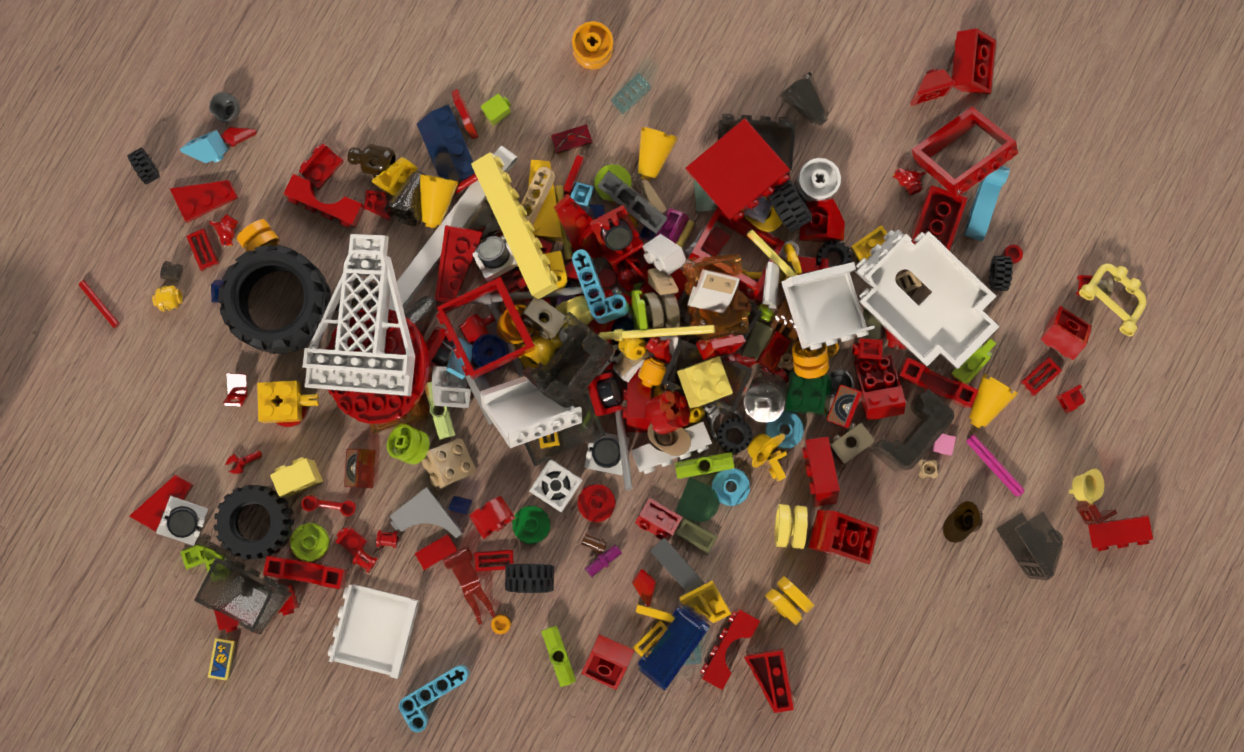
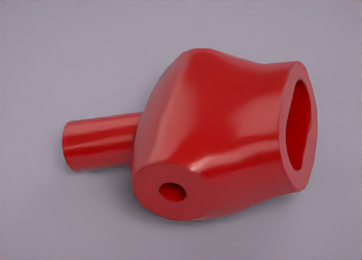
M474 314L459 325V328L467 342L470 343L488 335L486 326L496 320L492 314L484 319Z

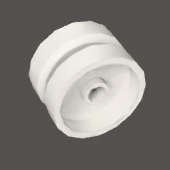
M824 158L808 161L801 169L796 182V188L804 201L813 202L832 199L841 183L839 169L833 162Z

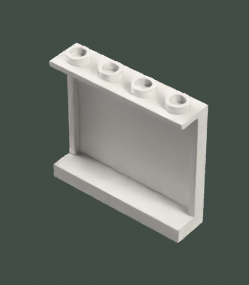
M854 262L793 276L781 282L802 349L810 347L811 350L821 348L823 343H826V346L838 343V339L845 342L853 339V335H857V338L869 335L868 331L875 328L874 326H866L850 276V272L856 270Z
M551 367L480 391L483 409L510 448L582 423V408H575L555 382L554 371Z
M349 584V587H346L343 593V599H345L344 606H341L338 612V618H340L339 625H336L333 631V637H335L334 644L330 645L328 650L329 662L335 661L387 674L392 678L398 679L401 676L420 600L356 584Z

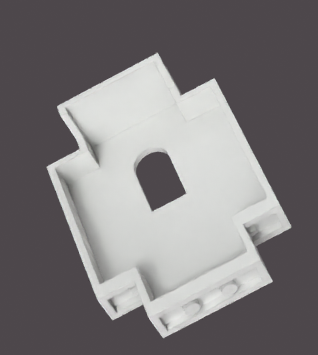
M899 229L894 232L891 230L884 237L886 241L881 246L877 244L870 251L872 255L867 260L863 258L856 265L858 269L855 272L871 287L870 290L866 288L859 295L861 298L859 303L923 365L928 366L941 354L954 368L958 369L999 328L983 311L996 295L929 231L925 234L921 232L914 239L916 243L913 244L911 242L912 239L907 234H903ZM906 269L911 271L932 292L920 305H917L896 284L895 277L900 270Z

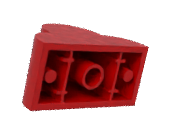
M817 510L808 548L870 565L879 527L840 512Z

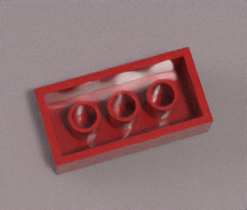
M931 185L926 191L910 237L912 239L911 242L915 244L914 239L921 232L925 234L929 231L950 251L968 198L961 195L956 198L951 192Z

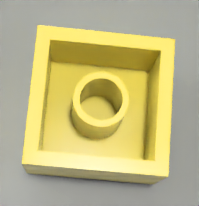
M720 356L677 371L690 408L699 407L733 393Z
M303 457L292 461L293 465L286 467L283 465L274 469L275 473L270 475L280 497H290L323 482L315 461L308 458L304 459Z

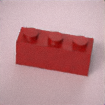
M977 28L957 32L955 55L953 58V75L951 77L955 82L954 88L961 92L991 94L996 40Z

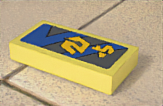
M215 638L208 678L229 680L236 641Z

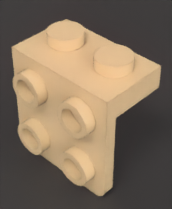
M460 438L429 450L426 457L422 460L423 467L427 469L430 482L436 491L476 473L474 463L463 440Z

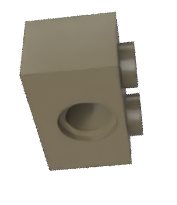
M536 297L530 300L520 315L526 326L533 327L539 331L540 336L550 340L557 335L568 318L543 299H537ZM539 315L545 317L546 323L539 320Z
M854 422L849 428L845 429L847 432L844 435L840 436L838 434L830 440L832 443L830 444L831 452L841 465L847 463L875 442L862 423L856 425ZM847 437H851L855 441L852 448L846 445Z

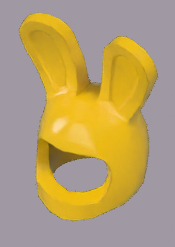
M545 318L540 319L541 322L546 323ZM535 329L531 337L535 350L519 357L527 370L539 372L549 366L555 352L566 346L560 341L559 333L550 340L540 336L539 331ZM528 357L534 360L538 365L531 363Z

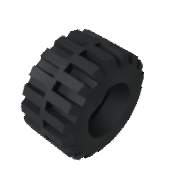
M788 179L784 184L774 187V192L768 197L788 230L793 232L812 221V214L806 202L791 180Z
M508 564L505 566V590L516 593L554 591V566L550 564Z

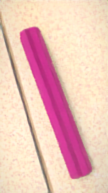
M971 435L966 440L967 444L1016 497L1021 496L1025 491L1024 488L975 435Z

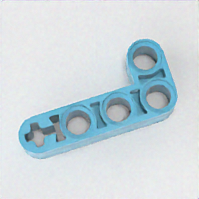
M1001 166L980 182L964 230V236L981 242L984 240L1001 187L1008 178L1010 168Z
M577 250L572 256V261L594 319L598 323L603 324L625 316L629 311V305L622 295H613L606 298L591 257L585 250ZM581 259H584V263H585L586 267H583V266H582V264H581V263H582ZM593 275L590 281H585L586 276ZM599 292L596 298H591L592 293ZM617 303H623L620 309H615ZM599 310H605L602 316H597Z
M458 665L400 701V712L412 731L421 732L429 723V718L423 709L424 706L463 684L469 678L470 672L465 665ZM458 671L464 672V675L462 676L463 679L461 677H458L457 679L452 681L451 678L458 673ZM441 679L448 683V688L445 690L440 689L438 686V682ZM422 690L430 692L431 698L429 700L423 699L421 695ZM406 700L413 702L414 708L412 710L406 709L404 705ZM416 717L422 718L424 722L422 727L415 725L414 719Z

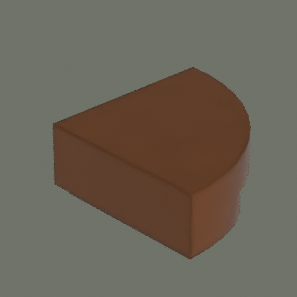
M736 290L732 298L731 309L751 312V304L747 296L743 292Z

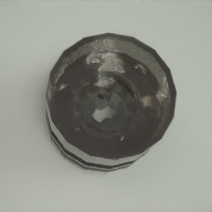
M764 372L755 376L744 397L746 412L753 419L760 422H770L777 419L783 412L787 401L788 386L781 376L770 372Z

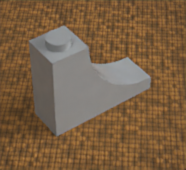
M427 487L389 516L392 519L390 523L396 531L404 532L415 525L429 523L445 528L455 538H459L464 534L433 492Z

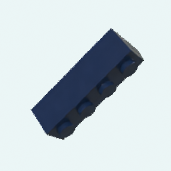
M449 104L431 111L417 123V127L439 177L455 180L460 183L475 173L471 165L473 163L472 157Z

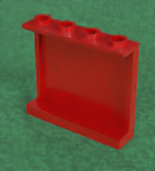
M745 118L685 167L689 176L694 178L724 213L730 223L733 221L738 222L742 219L745 211L749 208L751 210L755 208L762 197L771 195L775 190L774 187L778 184H784L790 175V169Z

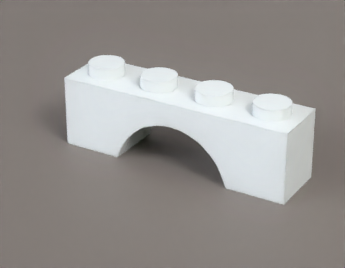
M704 422L685 429L691 438V447L684 455L671 456L655 449L650 443L631 450L639 472L644 471V474L655 471V466L662 464V467L673 464V459L680 457V460L690 457V452L698 450V453L708 450V445L712 444Z

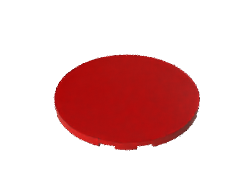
M364 309L357 312L360 319L366 314ZM389 309L388 323H399L395 310ZM406 316L415 354L411 396L328 389L337 406L346 415L353 417L359 422L383 424L395 421L413 409L425 390L429 376L427 346L418 328ZM354 317L350 319L349 326L351 328L357 323ZM369 318L364 324L369 329L374 322ZM337 327L331 334V340L326 350H335ZM359 327L354 333L360 338L365 332ZM387 328L385 354L406 355L400 328ZM351 336L348 338V347L355 342ZM367 337L362 344L365 348H368L372 342ZM358 346L354 352H362V350Z

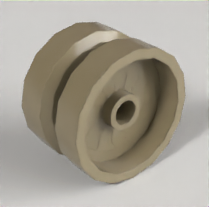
M654 292L641 295L640 300L645 301L647 329L679 327L680 313L674 293L664 295L657 293L656 295Z

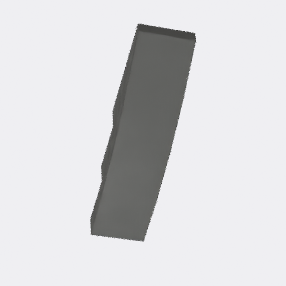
M610 171L607 172L597 186L611 196V199L619 205H624L629 214L655 233L660 230L668 219L655 206Z
M665 538L650 550L687 593L705 584Z

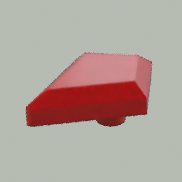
M229 127L220 136L225 143H229V146L235 147L237 144L257 135V131L249 128Z
M366 190L364 209L390 221L386 193Z
M641 569L633 579L632 584L648 607L651 605L656 581L645 570Z

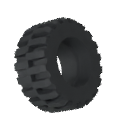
M245 485L242 488L232 490L233 493L227 494L224 497L225 501L219 503L217 508L220 510L214 516V519H217L214 531H218L219 534L216 537L219 542L223 543L222 547L226 551H231V555L241 557V559H261L276 554L282 546L286 545L288 542L286 539L292 534V530H290L291 525H294V519H291V514H293L292 508L288 507L287 504L289 502L286 498L280 497L277 491L272 490V488L261 485ZM250 504L264 506L271 520L268 533L262 539L256 541L246 539L238 527V518L241 511Z

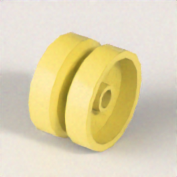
M778 504L775 520L776 547H787L790 539L793 548L804 549L808 528L806 506H795L791 517L790 506Z

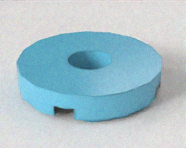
M779 411L769 418L765 432L767 436L773 438L781 434L779 431L781 425L789 426V434L785 435L784 440L777 447L789 449L801 441L804 433L803 423L793 412Z
M737 468L719 471L712 481L713 495L718 502L726 506L741 504L750 492L749 479L743 471ZM733 481L736 484L734 492L726 490L727 482Z

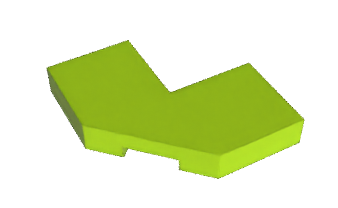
M200 544L180 551L186 570L205 563L211 581L231 574L225 555Z

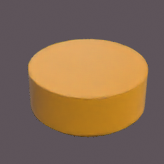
M503 614L495 616L491 622V628L497 634H505L511 627L509 617Z

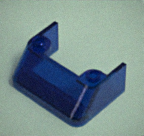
M684 604L675 609L671 615L674 617L673 622L651 653L647 656L643 655L637 663L639 665L637 667L638 671L663 691L670 685L711 626L709 622Z

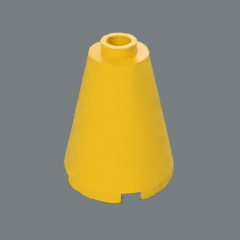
M641 127L638 174H641V179L651 181L652 178H657L678 137L671 134L669 136L665 132Z
M420 174L422 222L426 223V227L437 228V225L442 224L457 189L458 181Z
M986 373L982 376L978 394L968 417L971 419L970 423L979 429L981 426L986 427L1018 395L1016 391L1010 393L1012 391L1011 388L991 376L988 380L989 375Z

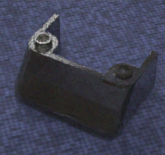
M1021 512L996 528L1028 578L1047 581L1055 575L1064 538L1058 530L1055 531L1044 512H1040L1028 521Z

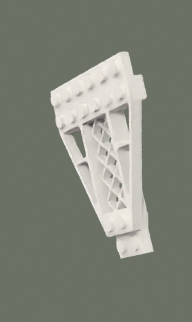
M350 235L349 254L344 262L343 274L309 347L304 349L303 367L307 368L306 388L411 396L415 354L391 257H387L388 236ZM358 278L361 284L354 289V280ZM375 279L378 285L372 290L368 284ZM365 288L369 294L362 299L359 293ZM390 291L399 321L398 324L388 323L387 321ZM355 297L359 303L352 308V299ZM373 298L376 305L369 309L366 303ZM340 300L338 320H331ZM363 307L366 314L360 319L357 312ZM354 317L357 323L351 328L349 326L350 319ZM371 318L374 324L368 329L364 323ZM328 324H338L335 350L318 349ZM359 327L365 332L360 338L354 333ZM396 327L401 329L406 355L385 354L387 328ZM351 336L355 342L348 347V338ZM368 337L372 344L365 348L362 342ZM359 346L362 352H354V350Z

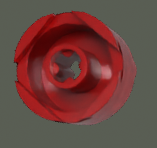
M669 390L653 397L647 402L645 416L647 422H651L653 425L652 429L659 434H668L688 425L690 422V410L686 396H682L677 391Z
M502 496L490 500L483 507L476 509L469 515L483 539L492 535L494 531H500L507 526L506 524L516 519Z

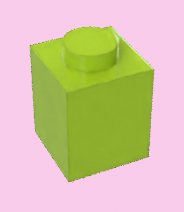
M499 93L480 106L492 126L511 114L510 102L505 96L502 98Z

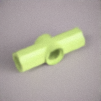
M428 382L425 391L439 440L456 436L449 407L444 406V413L436 415L435 408L437 406L434 405L432 382Z

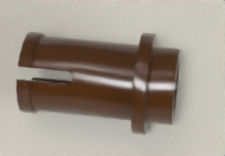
M586 533L581 543L582 546L596 550L598 554L599 552H604L607 544L603 538L600 540Z

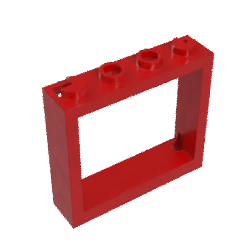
M970 107L911 149L914 161L956 198L1018 154L1016 141L974 107ZM976 125L1002 145L956 179L931 159L933 155Z
M717 207L690 254L687 263L700 271L705 269L739 278L736 290L743 292L749 299L754 300L765 282L766 266L756 282L700 250L716 220L750 239L747 236L748 232L753 230L777 255H779L785 242L766 231L758 229L744 218L738 222L733 221L730 223L724 213Z
M501 277L437 307L439 313L436 316L440 324L444 323L447 328L444 333L449 342L453 340L456 346L453 348L457 359L462 358L464 365L461 367L465 375H470L472 380L535 350V345ZM497 290L525 346L474 370L447 313Z

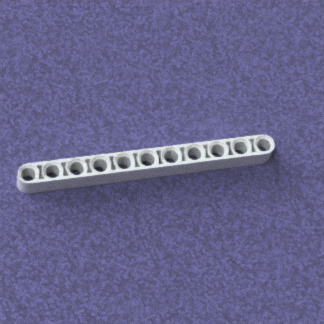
M503 146L494 154L496 157L499 156L504 163L502 168L507 173L518 158ZM479 180L469 186L443 220L442 224L398 279L397 285L403 310L440 263L445 225L466 228L487 201ZM390 291L389 309L396 311Z

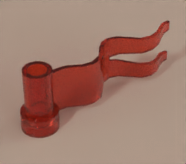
M468 546L459 549V552L443 559L447 570L452 568L461 585L463 595L472 608L478 625L483 623L473 594L483 602L492 618H495L496 614L490 600L481 587L477 573L470 563L473 560L472 553Z

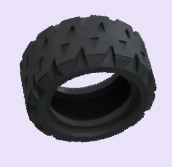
M266 245L256 247L253 251H246L235 259L237 261L235 264L227 268L222 277L224 283L219 287L218 303L221 304L220 314L225 325L229 327L230 332L240 341L260 351L271 354H286L289 351L295 352L305 348L312 341L331 300L330 288L325 281L326 278L312 262L291 248L280 245L278 247ZM285 271L295 274L299 278L304 290V302L299 315L290 324L280 329H260L253 322L248 310V298L251 289L260 278L269 273Z

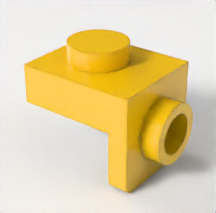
M779 450L771 454V459L767 460L770 466L768 471L772 479L776 478L777 481L786 478L778 462V459L787 455L786 451L781 453Z

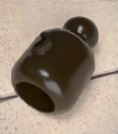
M369 144L363 151L357 147L350 148L347 161L352 165L360 164L363 173L373 175L375 178L396 162V154L391 148Z

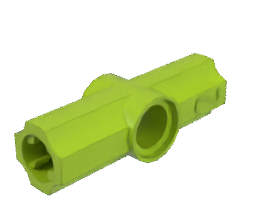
M732 452L675 462L678 479L735 469ZM702 460H707L710 463L708 471L700 469L699 464Z
M558 626L542 630L541 633L560 687L576 682ZM561 651L564 654V659L556 661L553 657L554 652Z

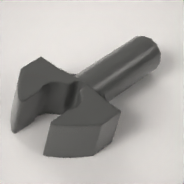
M610 344L604 348L607 354L595 368L597 374H601L611 362L618 364L622 360L623 353L619 350L615 352L618 345Z

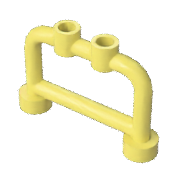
M1103 264L1098 268L1090 283L1082 286L1079 294L1086 300H1093L1096 295L1123 320L1119 328L1121 333L1126 336H1133L1137 330L1135 324L1146 307V296L1139 289L1141 282L1136 278L1128 279L1126 277L1128 270L1123 266L1116 268L1112 264ZM1106 271L1112 274V278L1115 281L1121 282L1126 286L1127 292L1134 294L1138 298L1139 303L1132 316L1127 314L1097 286Z

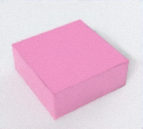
M935 433L932 452L952 456L956 437Z

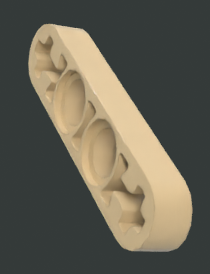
M541 167L537 170L521 203L525 210L531 206V214L529 216L525 215V217L532 225L555 180L554 171L547 167ZM540 189V196L534 199L533 194L535 190Z

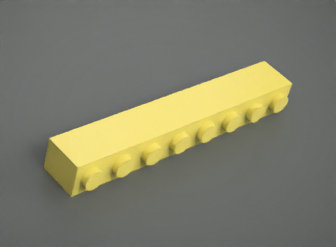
M490 152L471 163L531 295L540 299L558 289L559 287L556 283L558 281L557 276L548 266L550 261L540 249L542 244L533 234V231H535L534 227L525 217L527 212L517 200L519 195L510 185L512 181L508 173L504 172L502 168L504 163L499 156L496 157Z

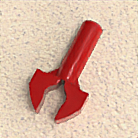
M258 450L243 458H239L236 454L230 456L225 465H230L233 462L239 464L235 469L228 472L233 474L243 473L244 465L261 458L262 453Z

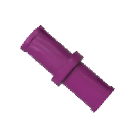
M614 544L605 553L599 554L598 558L584 569L593 578L604 567L608 568L609 563L621 555L622 552Z

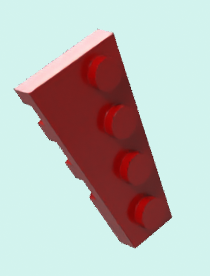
M445 225L435 301L447 303L457 298L473 260V253L476 252L484 233L483 231Z

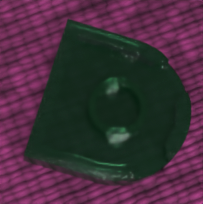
M689 477L675 513L695 522L708 521L718 512L720 506L718 494L713 487Z

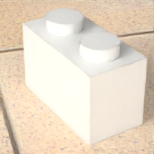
M661 234L642 246L645 252V260L649 264L655 265L659 271H663L668 275L687 263L682 248Z

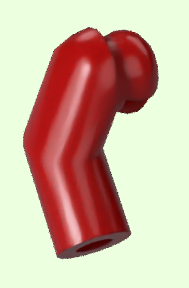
M630 269L622 271L618 276V282L626 292H631L634 289L633 284L629 280L634 276Z

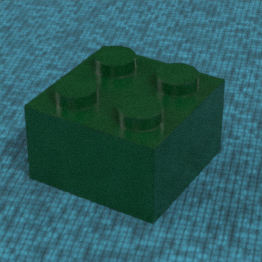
M790 372L786 410L793 413L828 416L832 377L824 374L818 378H803L795 372Z

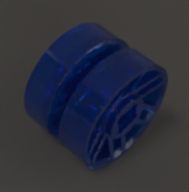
M493 334L479 337L472 346L473 360L480 368L509 354L504 341ZM488 350L493 351L492 356L488 355ZM504 365L489 372L497 371L501 369Z

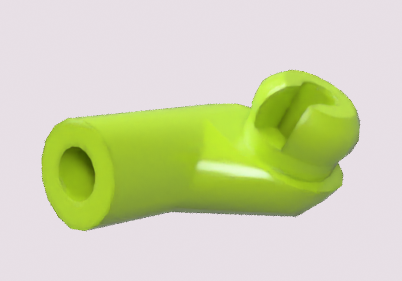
M761 303L756 307V312L762 314V320H766V322L771 321L774 312L766 304Z

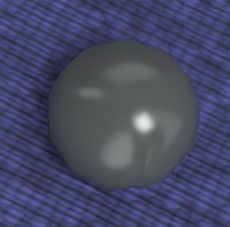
M219 92L212 97L209 110L217 120L230 123L238 117L240 103L233 95Z
M837 369L828 374L832 377V397L836 396L841 384L854 388V379L849 372Z

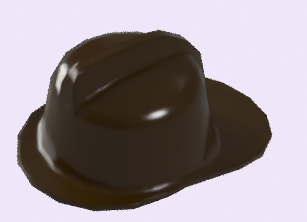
M970 501L962 502L947 517L943 525V534L949 542H961L971 533L980 529L983 522V513L976 504Z

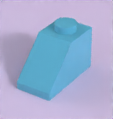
M217 130L190 140L180 148L182 153L204 163L210 161L216 163L224 158L223 154L229 150Z
M576 182L570 196L586 213H588L594 186Z

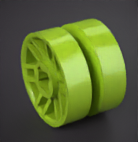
M407 424L395 427L387 440L389 455L411 465L420 463L426 457L430 446L429 437L425 432Z

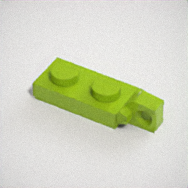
M991 338L988 339L958 369L955 368L950 374L957 381L968 384L991 359L993 354L990 350L997 343Z

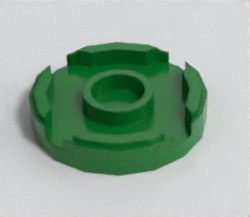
M526 506L515 514L516 519L512 521V529L520 541L526 544H536L548 536L551 521L548 514L542 508Z

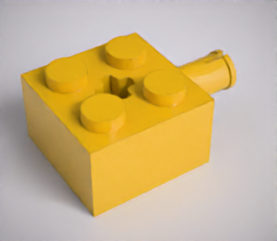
M298 381L257 383L259 422L302 421V406H319V401L316 400L319 399V394L302 395L301 383ZM282 399L283 403L277 405V401Z

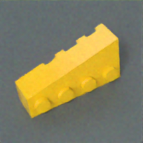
M531 160L529 186L539 168L547 167L551 169L550 161ZM554 182L533 224L535 230L533 234L535 237L546 241L563 242L560 221L554 210V206L557 204ZM540 189L535 190L533 194L534 199L540 196ZM531 206L526 209V216H529L531 214Z

